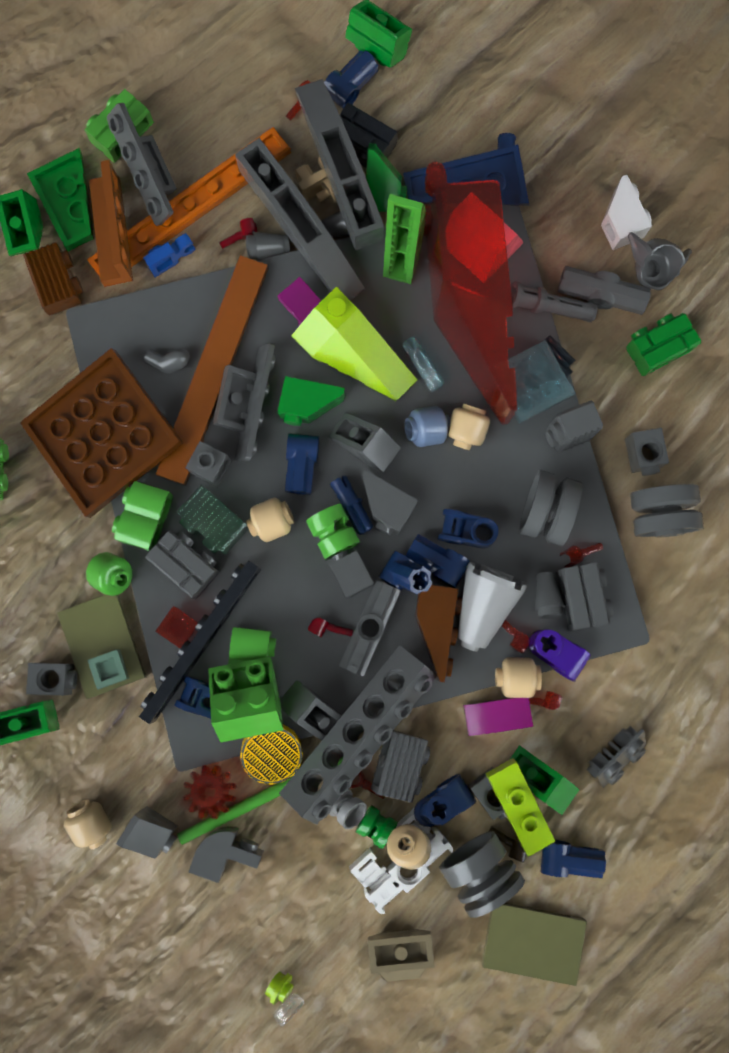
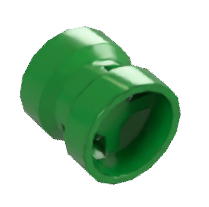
M371 805L355 832L362 837L368 836L373 840L374 845L383 849L387 844L389 835L397 827L398 821L392 817H384L380 814L378 808Z

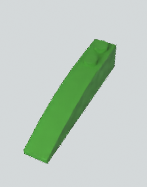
M393 194L389 195L383 277L407 284L412 283L423 240L426 215L424 203Z

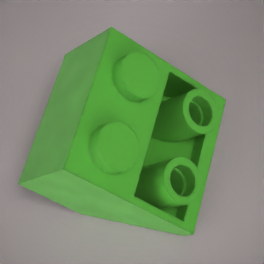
M271 656L208 668L211 724L220 742L284 730L281 702Z

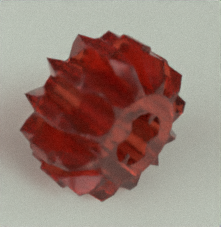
M203 765L201 767V775L195 771L190 773L191 778L194 780L193 784L189 782L184 783V787L191 789V793L184 795L183 800L193 801L188 810L191 813L198 811L200 819H205L208 814L212 819H218L219 809L224 813L230 811L225 802L236 801V797L229 795V791L236 789L237 785L236 783H227L232 775L227 771L221 774L220 766L215 765L210 770L209 766ZM206 788L215 789L214 797L205 795Z

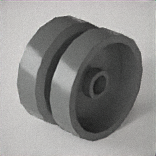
M539 469L525 502L519 534L536 538L544 529V537L547 543L560 547L563 546L569 537L577 516L583 483L566 477L557 487L555 473Z
M698 485L659 486L638 490L630 494L632 510L638 513H651L639 516L633 521L636 537H673L704 530L703 514L697 510H682L694 507L701 502Z

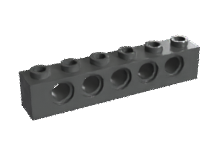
M399 645L279 794L302 818L317 825L328 816L331 807L338 798L349 790L352 781L359 772L370 764L372 756L380 746L391 738L393 730L402 719H405L411 713L418 699L429 691L437 675ZM402 683H404V686L399 691H397L398 687ZM384 707L383 712L378 715L379 710ZM364 732L362 738L358 740L359 735ZM343 757V761L338 765L339 760ZM323 781L322 787L318 790L319 784Z

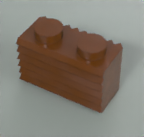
M53 242L51 245L47 244L45 247L23 254L41 306L49 316L82 304L79 294L84 293L78 277H73L70 268L74 267V264L67 250L62 251L59 245Z

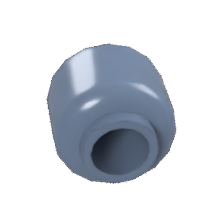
M438 406L414 409L409 414V418L405 419L406 437L410 442L413 441L417 447L442 444L447 439L451 419Z

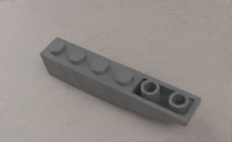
M323 79L295 88L354 249L358 250L383 241L384 224L352 142Z
M256 139L237 152L235 157L239 172L329 292L337 287L349 300L362 293L365 288L349 262L301 192L261 139Z

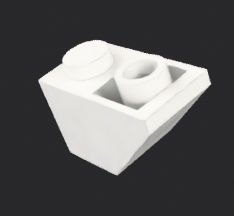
M628 175L621 177L601 224L612 250L630 244L628 239L629 232L635 233L642 239L652 227L650 213L647 209L643 208L639 200L638 188L634 183H631Z

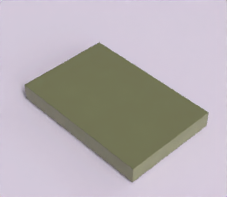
M103 595L57 612L86 699L96 697L147 677L119 595ZM120 649L130 679L97 690L88 660Z
M505 903L490 913L482 967L577 986L587 921L583 918Z

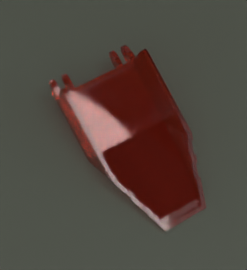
M439 161L431 162L426 169L425 192L432 197L431 205L429 203L428 205L425 204L426 215L423 235L426 237L434 322L500 423L506 425L509 424L517 411L515 368H509L508 348H514V336L507 337L506 317L513 316L500 184L496 180L447 183L445 166L439 163Z

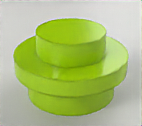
M279 971L270 982L265 994L270 997V1002L273 1005L278 1001L284 1003L294 987L290 983L292 980L291 974L287 973L285 975Z

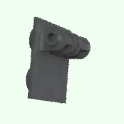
M631 726L627 729L623 728L613 738V741L622 749L620 750L611 741L608 744L617 753L615 756L606 748L602 749L610 761L599 752L588 762L590 766L586 770L594 778L598 776L603 788L608 783L614 785L623 776L624 771L622 769L630 761L633 764L636 763L645 754L646 738L643 729L637 733Z

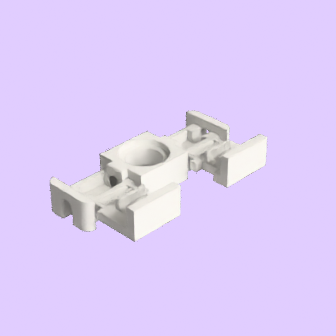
M414 808L398 822L397 827L410 824L415 820L411 825H415L427 834L432 848L428 861L417 869L414 876L410 878L403 877L400 874L401 867L394 862L387 869L384 865L380 867L374 861L377 857L371 848L366 850L349 866L351 873L364 886L366 899L374 904L375 909L380 914H385L384 906L402 890L408 893L430 873L428 866L447 849L451 853L453 852L452 845L438 828L423 827L416 821ZM370 859H372V860H371L368 864H366L361 870H359L366 862H368Z

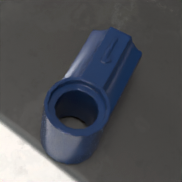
M360 50L341 71L334 70L331 72L324 83L333 101L342 109L347 103L353 105L358 98L360 89L378 72V64L369 52Z
M288 434L286 448L288 467L285 492L297 495H311L314 464L317 463L319 452V436Z
M420 534L416 536L405 555L416 564L424 566L431 571L434 578L455 589L467 570L468 563L471 562L456 551L449 548L444 549Z
M397 551L393 552L378 576L388 585L400 591L403 589L408 590L416 595L423 591L427 592L433 583L430 577L431 571L424 566L416 564Z
M555 840L554 843L542 849L540 869L542 874L554 877H568L570 874L603 879V874L606 870L605 851L603 849L573 846L571 843L561 840Z

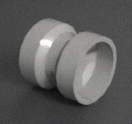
M349 789L338 798L331 807L329 814L337 816L339 824L349 830L363 820L367 811V805L360 798L353 797V793Z

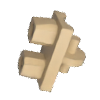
M320 157L318 158V164L322 170L315 174L308 164H304L295 170L299 191L306 201L316 196L319 202L326 198L332 204L337 202Z

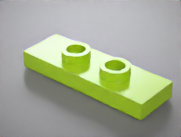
M512 758L485 773L525 854L529 857L554 843L555 839L517 762Z

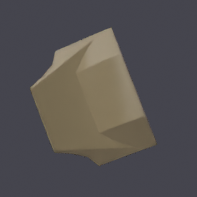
M418 929L382 932L368 937L371 974L379 973L386 982L421 978L426 968L435 967L431 931Z

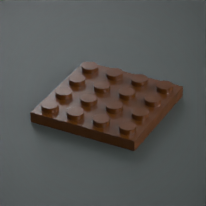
M110 348L20 422L79 509L88 518L94 516L124 492L127 487H130L134 481L139 480L183 444L121 356L113 348Z

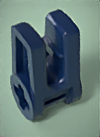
M185 676L184 682L186 685L180 699H176L174 706L211 719V707L205 703V698L210 697L209 683L191 676ZM194 689H196V692H195L194 697H193L192 702H191V701H190L191 696H192V694H193V692H194Z

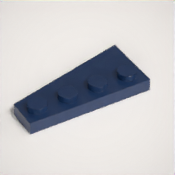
M518 144L403 173L408 199L424 204L460 205L472 193L484 205L529 206Z

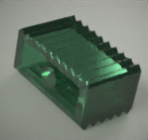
M202 485L177 511L182 517L179 523L191 534L196 530L202 534L205 539L201 543L214 554L221 551L226 555L245 532L249 530L247 524Z

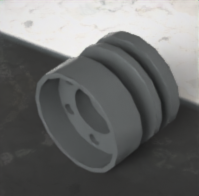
M494 831L486 832L468 841L451 853L439 866L440 871L451 888L464 886L457 897L461 904H466L464 908L470 918L483 916L499 908L517 894L525 883L521 873L515 871L516 865L512 860L500 862L507 851Z

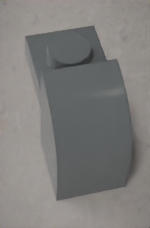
M227 826L212 831L198 846L188 873L219 883L228 859L257 869L264 850L258 848V843L242 838L240 842L236 841L239 830L237 827Z

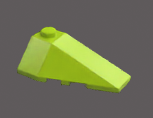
M337 287L311 311L291 335L313 359L326 363L337 369L338 372L351 376L364 383L365 386L394 401H397L417 381V378L360 310Z

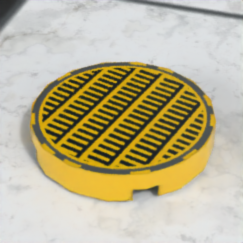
M284 724L283 731L247 737L242 741L240 753L242 767L250 778L259 783L273 785L285 782L301 766L303 752L300 739L294 730Z

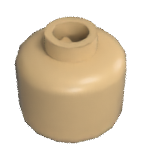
M464 403L462 408L458 407L453 410L448 427V436L455 439L454 446L470 450L472 445L480 446L484 443L490 425V419L485 415L486 410Z
M277 498L268 499L251 507V519L247 520L252 536H259L264 542H270L289 534L291 524H294V518L286 501L281 502Z
M507 657L503 660L502 667L495 669L496 687H502V693L505 697L532 698L536 690H541V667L536 665L532 658Z
M89 799L78 802L66 812L68 816L64 820V827L76 847L95 849L106 842V835L111 830L112 825L101 803L90 802Z
M410 824L400 825L395 828L389 835L386 845L391 860L398 866L409 870L418 869L426 864L432 849L427 834L415 825Z

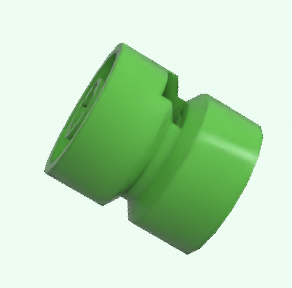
M341 504L328 507L306 520L313 537L320 539L317 545L325 560L331 559L344 550H350L360 543L353 527L346 525L349 519Z

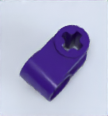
M538 630L530 636L528 641V647L533 655L572 682L576 681L591 657V654L585 649L569 641L554 630ZM541 638H549L547 640V644L550 646L549 649H542L544 644L540 641Z

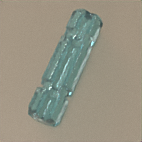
M416 336L410 337L403 342L404 350L407 355H411L410 360L422 379H426L425 384L431 392L440 389L444 385L443 378L440 373H436L435 365L425 349H421L422 344Z

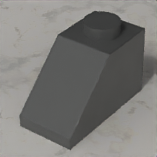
M346 412L328 435L334 442L362 462L382 472L385 471L401 449L381 427Z
M365 469L362 474V481L372 520L377 523L375 528L388 536H391L392 533L399 535L415 509L418 500Z
M298 680L294 682L280 700L281 709L295 723L321 741L342 717L339 712Z
M146 806L132 817L116 844L122 848L156 859L162 851L167 854L175 843L177 836L173 833L178 825Z

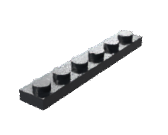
M248 560L245 565L241 563L235 569L231 576L234 582L228 590L222 589L213 602L216 607L210 616L205 614L195 627L198 633L191 642L187 640L181 646L177 653L180 659L174 667L168 666L159 678V682L162 684L156 693L150 692L140 706L144 710L139 718L148 724L156 722L184 682L185 676H188L260 573L261 569Z

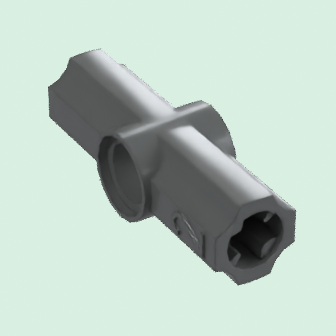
M565 266L557 292L588 300L587 303L596 304L598 309H611L614 307L642 315L649 303L651 288L621 281L620 277L612 272L598 271L591 273Z
M376 580L339 664L340 667L364 677L399 597L400 590ZM374 620L377 622L379 631L376 636L366 637L363 635L361 625L364 621Z

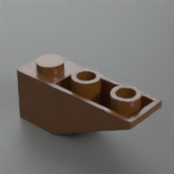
M431 585L427 592L423 591L418 594L415 617L435 675H437V681L445 683L446 676L451 677L453 669V658L448 657L450 645L455 646L457 641L458 628L453 627L454 616L460 615L462 597L457 596L458 589Z

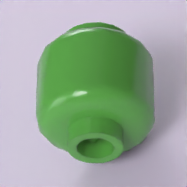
M109 552L99 553L93 557L86 570V579L89 585L110 596L119 595L124 592L131 584L133 569L130 563L124 558Z

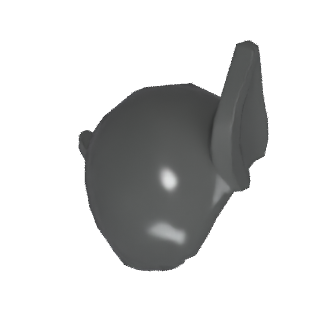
M633 232L628 234L635 259L637 279L642 286L662 290L680 274L681 268L686 264L692 253V250L689 248L682 252L678 245L666 239L654 238L645 242Z

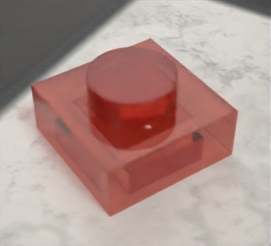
M173 606L155 632L178 648H181L196 631L195 627L198 622L176 606Z

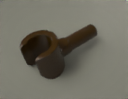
M491 826L488 832L494 831L502 843L511 847L508 856L517 861L524 862L526 854L519 840L512 839Z

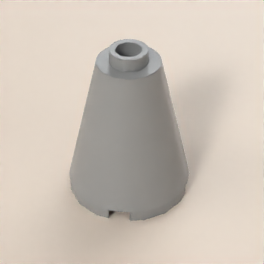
M469 562L466 570L457 638L462 640L461 646L478 652L479 648L485 649L525 592L528 584L521 580L520 584L517 585L512 581L514 576L481 564L479 570L474 569L475 562Z

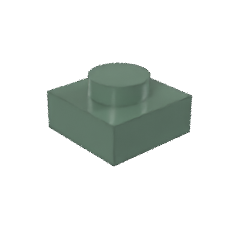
M120 649L88 660L97 690L130 679Z

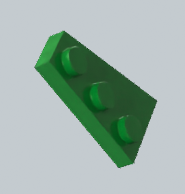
M78 148L28 172L27 175L66 250L69 252L93 240L94 235L81 150Z

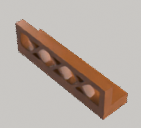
M109 160L100 162L102 177L89 180L100 281L104 287L133 281L121 180Z

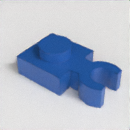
M187 233L179 236L171 245L167 242L164 245L153 247L143 259L156 278L178 264L179 258L191 254L196 249L192 245L193 242Z

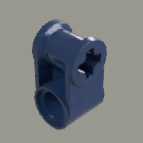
M443 510L442 514L445 518L442 533L438 535L437 540L480 549L488 548L496 541L498 526L493 520L470 515L458 510ZM455 521V530L454 533H452L453 522ZM480 526L488 527L491 530L492 537L490 540L482 541L477 538L475 530Z
M459 773L439 784L434 791L419 800L414 808V817L423 827L443 825L476 803V799Z

